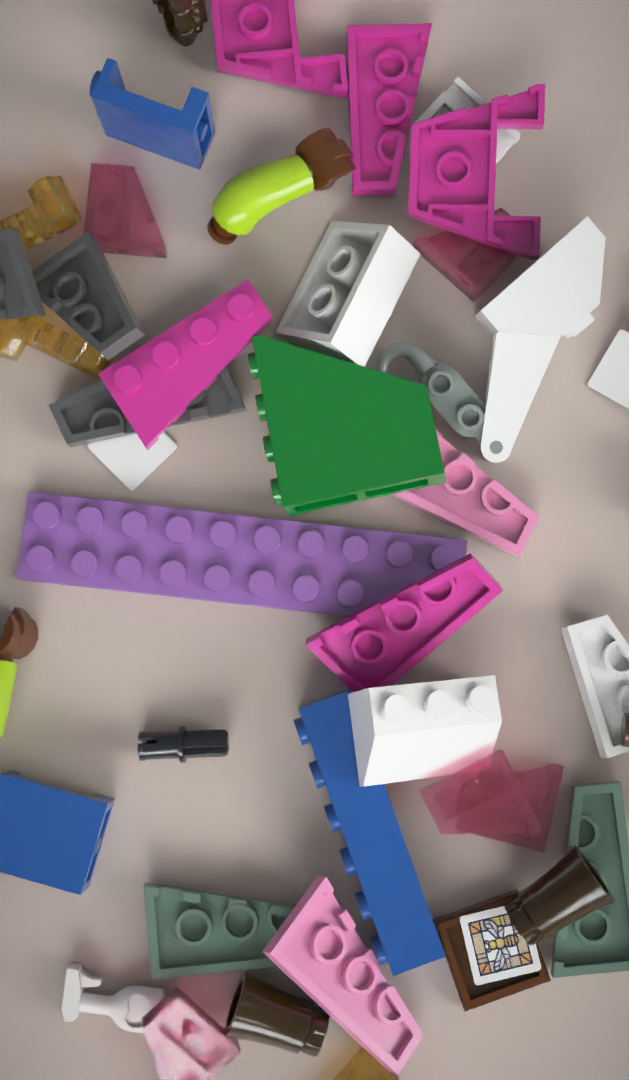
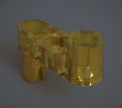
M47 176L36 181L28 190L33 206L0 220V231L9 227L18 229L26 250L77 225L81 220V214L62 176Z
M37 317L0 320V355L9 360L18 361L25 346L28 345L81 372L101 379L98 373L108 368L115 358L114 356L110 360L106 359L87 341L81 340Z

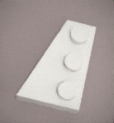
M608 615L562 627L561 631L600 758H609L628 752L629 747L621 746L622 717L624 713H629L628 643Z

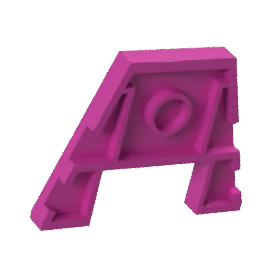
M211 0L218 72L341 99L348 98L349 89L345 53L300 57L294 0Z
M546 84L531 86L527 91L509 97L508 94L491 99L490 103L468 110L462 108L412 124L408 217L530 260H538L540 256L541 216L494 215L497 129H543Z

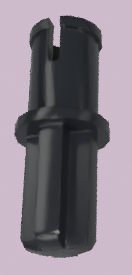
M181 726L179 731H140L138 735V741H142V744H138V757L140 761L179 758L180 763H186L187 758L225 757L228 755L230 746L228 732L224 729L186 731V727Z

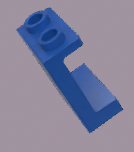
M107 58L102 71L98 70L95 72L89 91L106 136L201 170L215 135L209 92L191 87L183 110H179L126 91L117 61Z
M13 770L1 773L0 872L82 895L90 886L115 799L99 794L94 797L22 777L20 772Z

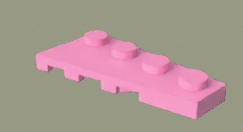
M436 430L447 483L392 494V496L517 558L520 557L539 516L497 480L491 479L479 469L471 458L465 453H460Z
M317 876L262 952L386 1070L399 1075L424 1034L395 987L389 985L378 968L380 964L372 950L366 948L354 929L356 924L348 911L342 909L332 893L334 888L327 877Z

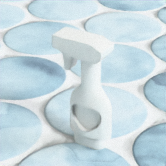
M71 962L67 967L61 1006L65 1022L74 1021L80 1012L108 1015L120 1028L126 1031L156 1035L159 1034V1030L171 1031L176 995L164 994L163 988L137 985L124 987L112 996L84 993L85 987L100 986L103 977L88 974L82 969L81 963Z

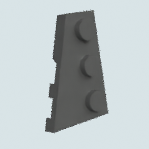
M88 231L32 271L42 302L106 359H112L145 336L97 239Z

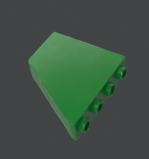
M258 335L252 337L254 352L248 353V362L253 379L259 378L262 391L261 394L255 395L256 406L260 420H267L269 435L263 437V445L266 458L269 463L275 462L277 478L271 479L272 494L275 504H282L290 516L447 483L427 385L266 336Z

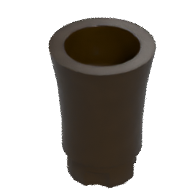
M575 845L555 866L519 892L518 898L506 904L505 910L520 936L525 939L528 945L532 946L544 937L550 938L564 927L587 914L615 903V900L598 872L583 852Z
M244 971L229 1007L223 1036L225 1038L266 1044L296 1054L301 1051L316 1057L321 1050L327 1033L330 1016L321 1007L313 1006L312 1001L287 993Z

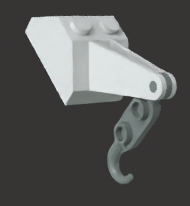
M587 216L475 315L485 329L493 335L485 403L454 368L428 356L413 343L398 342L385 348L378 357L376 370L387 373V367L392 359L396 357L406 358L414 366L419 383L427 385L430 403L449 425L462 436L476 437L479 440L480 453L488 461L499 463L506 460L511 453L514 442L560 337L565 336L567 339L571 336L575 337L595 320L590 312L600 304L606 237Z

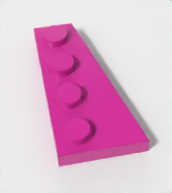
M432 23L347 26L350 149L353 153L351 160L356 167L351 172L352 196L395 195Z
M247 279L104 369L98 375L145 448L149 450L159 440L158 437L164 430L181 417L186 411V407L217 379V375L231 360L234 361L252 342V337L258 336L272 321V315Z
M470 553L306 638L305 645L352 692L373 687L392 686L499 595L503 589L500 583Z

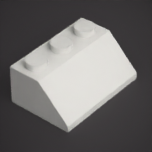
M331 221L275 333L302 348L365 367L411 276L420 253L391 225Z
M495 675L373 687L348 694L360 787L488 769L502 723Z

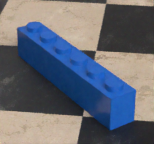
M348 689L299 707L301 717L293 721L301 744L305 745L311 742L317 760L309 762V766L317 789L326 786L332 803L325 805L324 809L333 832L342 830L347 847L339 849L348 876L357 873L363 891L355 893V897L363 920L373 918L378 935L370 938L377 960L380 965L388 962L392 975L395 976L446 956L385 785L359 786L348 694L351 693V690Z

